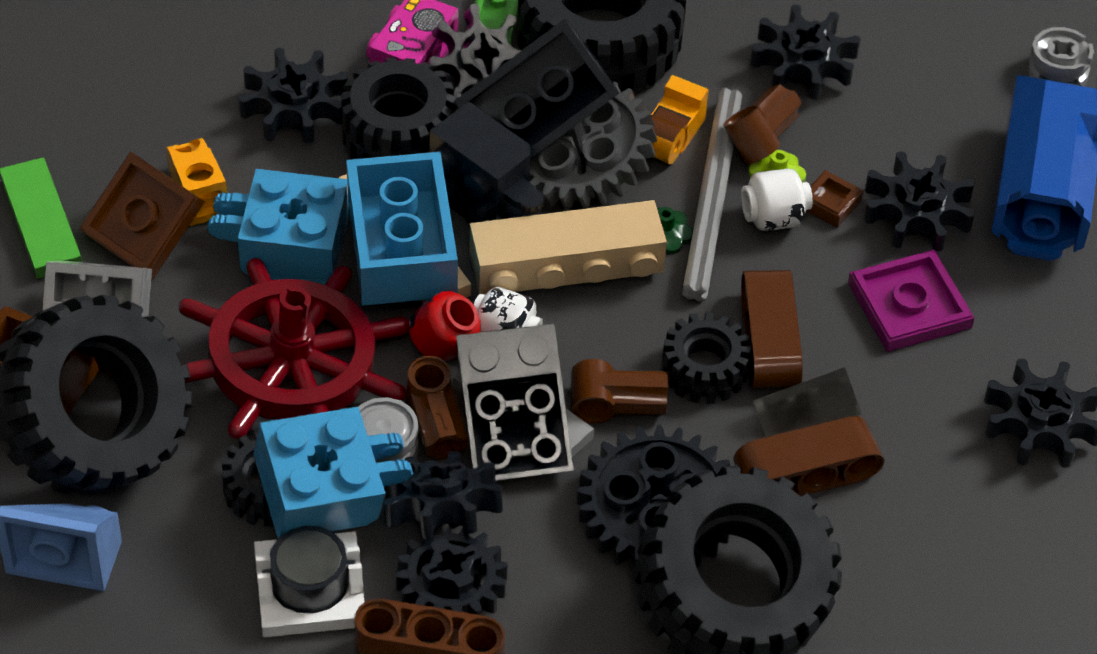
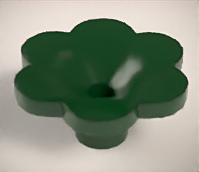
M657 207L667 241L666 254H676L681 250L682 244L691 242L693 229L687 224L688 218L683 212L674 211L669 207Z

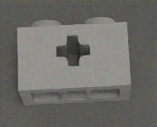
M60 260L46 262L42 310L79 296L88 295L90 298H94L99 295L115 296L119 300L118 305L131 301L141 306L144 310L141 316L147 317L149 315L152 269Z

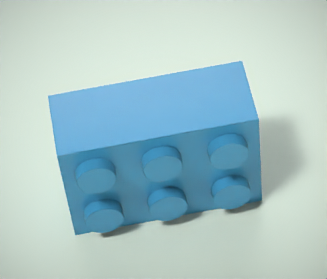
M441 152L346 160L348 203L362 306L427 300L443 291L458 293V258Z

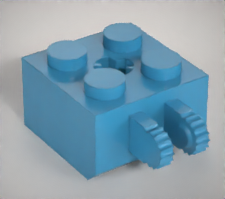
M255 169L249 194L222 192V194H218L215 197L213 208H215L214 211L217 214L216 216L212 215V218L209 219L208 233L216 237V239L238 242L240 270L248 276L246 265L252 258L261 259L271 279L274 280L300 279L324 285L338 267L349 220L347 179Z
M359 407L261 422L253 455L277 538L291 529L302 526H318L333 532L367 526L377 520L386 494L384 487L407 481L413 475L410 462L407 460L397 459L396 461L391 460L380 463L375 461L383 457L388 458L389 456L399 454L402 448H404L402 436L395 432L367 436Z

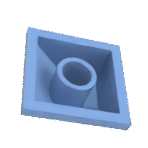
M68 503L0 506V550L5 573L105 591L122 543L118 512L108 511L103 507L95 505L85 507Z

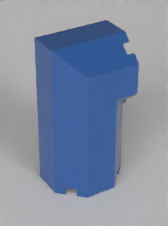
M1017 75L1011 98L991 231L998 238L1001 233L1008 240L1007 247L1016 255L1052 261L1062 257L1063 250L1074 246L1073 252L1083 249L1091 225L1097 177V89Z

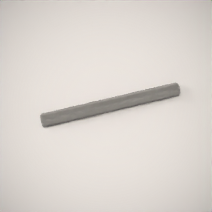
M723 88L718 93L682 294L687 300L695 299L700 302L708 296L734 144L726 132L723 123L740 111L742 94L737 89L731 91Z

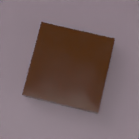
M130 151L79 230L130 266L152 269L151 279L153 280L205 201Z

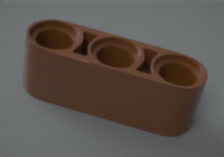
M791 270L743 271L741 277V306L744 333H747L750 339L749 346H751L748 368L751 388H800L802 384L803 362Z
M859 416L845 417L756 439L741 446L733 457L734 464L740 467L741 474H748L751 467L767 470V478L776 482L783 476L795 483L791 490L800 497L806 493L813 494L864 481L876 475L885 463L884 457L866 420Z
M387 599L366 601L358 607L355 613V650L357 654H504L505 631L499 622L487 616ZM374 631H384V632H386V633H383V634H372L371 632H374ZM426 639H433V640H436L437 642H434V643H425V642H422V641H424V640H426ZM476 648H485V649H488L489 651H486V652H477V651H474L473 649H476Z

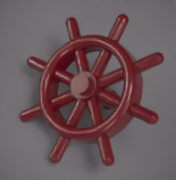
M252 258L247 262L246 269L253 285L230 297L219 310L191 298L181 300L178 305L181 315L210 327L208 359L187 363L191 378L186 379L185 384L214 378L224 395L240 407L228 426L229 436L233 439L238 440L246 435L258 417L279 420L341 410L354 402L363 390L382 398L388 397L401 401L406 398L407 393L404 386L372 373L375 341L407 334L410 321L405 317L399 316L370 323L362 309L349 297L342 294L352 277V272L347 266H338L323 285L300 279L271 280L264 262L259 258ZM266 315L271 331L249 321ZM323 320L330 322L339 329L315 335ZM236 337L258 348L231 353L229 344L232 338ZM352 347L354 353L350 363L325 354V352ZM269 365L259 381L244 372V370ZM311 369L334 379L318 386ZM283 379L294 380L297 389L278 387Z

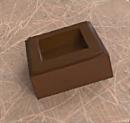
M824 170L810 186L813 204L812 208L806 211L838 228L862 201L864 190Z

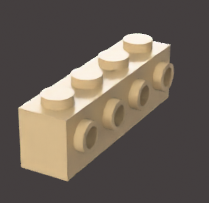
M655 200L470 223L469 255L478 294L486 295L494 287L518 292L542 288L552 289L558 286L588 282L599 283L604 280L634 276L645 277L651 274L664 273L667 241Z

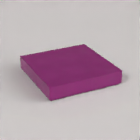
M935 250L849 273L848 284L886 352L973 327L975 317Z

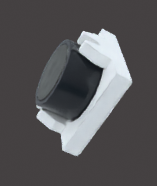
M302 526L289 530L277 540L254 542L263 637L355 628V613L358 607L364 603L362 565L360 564V549L357 546L356 532L335 534L318 526Z

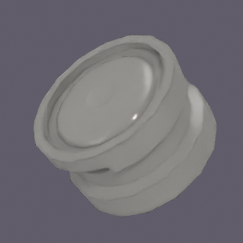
M1052 27L1043 30L1035 36L1032 44L1031 57L1028 63L1029 77L1084 86L1089 76L1090 65L1094 55L1093 45L1087 44L1085 42L1086 36L1073 29Z
M388 397L374 398L359 406L367 436L394 432L402 436L404 443L402 451L388 458L375 460L376 463L396 461L397 459L405 460L407 457L417 456L418 420L410 406L401 400Z

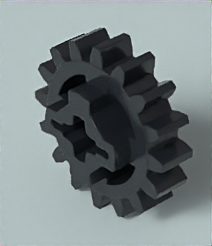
M443 524L440 535L435 536L433 533V538L423 539L422 543L409 539L407 541V554H399L397 558L396 590L401 591V602L481 615V610L483 609L494 614L497 611V598H505L508 566L507 562L501 561V547L498 545L488 548V534L485 532L476 538H472L463 527L459 534L452 533L449 524ZM421 568H422V575L418 576V574H419V572H420V570H421ZM486 576L485 581L481 585V578Z

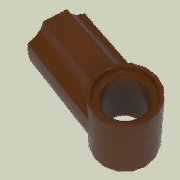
M781 84L770 87L751 106L738 111L723 123L726 132L745 164L749 165L758 162L779 148L780 142L778 137L799 116L798 108L802 103L795 91L788 90Z
M422 356L414 360L409 366L406 404L412 408L417 416L418 431L426 456H432L437 460L448 459V453L451 451L460 452L467 449L468 438L451 387L452 375L448 363L439 357Z
M585 359L573 366L571 370V411L585 423L597 424L608 421L613 417L614 413L666 415L668 376L666 372L614 370L610 363L601 359Z

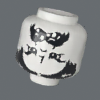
M793 169L757 172L751 176L748 185L742 187L741 192L742 209L747 222L753 221L760 231L798 227L804 220L805 211L811 209L813 204L809 183L802 182L799 175Z
M494 287L486 295L479 294L474 302L481 321L480 332L543 324V319L536 317V303L533 299L504 288Z

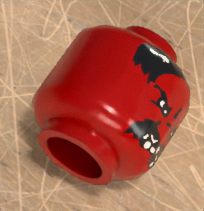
M453 291L439 292L415 310L409 323L410 336L418 351L424 356L439 357L445 362L451 361L458 356L456 335L480 333L481 321L474 304L463 295Z

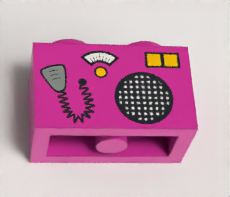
M404 0L400 6L396 5L392 9L388 22L382 31L373 34L366 50V56L370 58V63L376 60L379 63L386 62V58L396 57V61H405V58L415 59V63L422 64L423 62L427 63L433 56L446 57L449 53L447 45L442 40L433 37L432 31L443 20L453 30L458 32V8L437 0Z

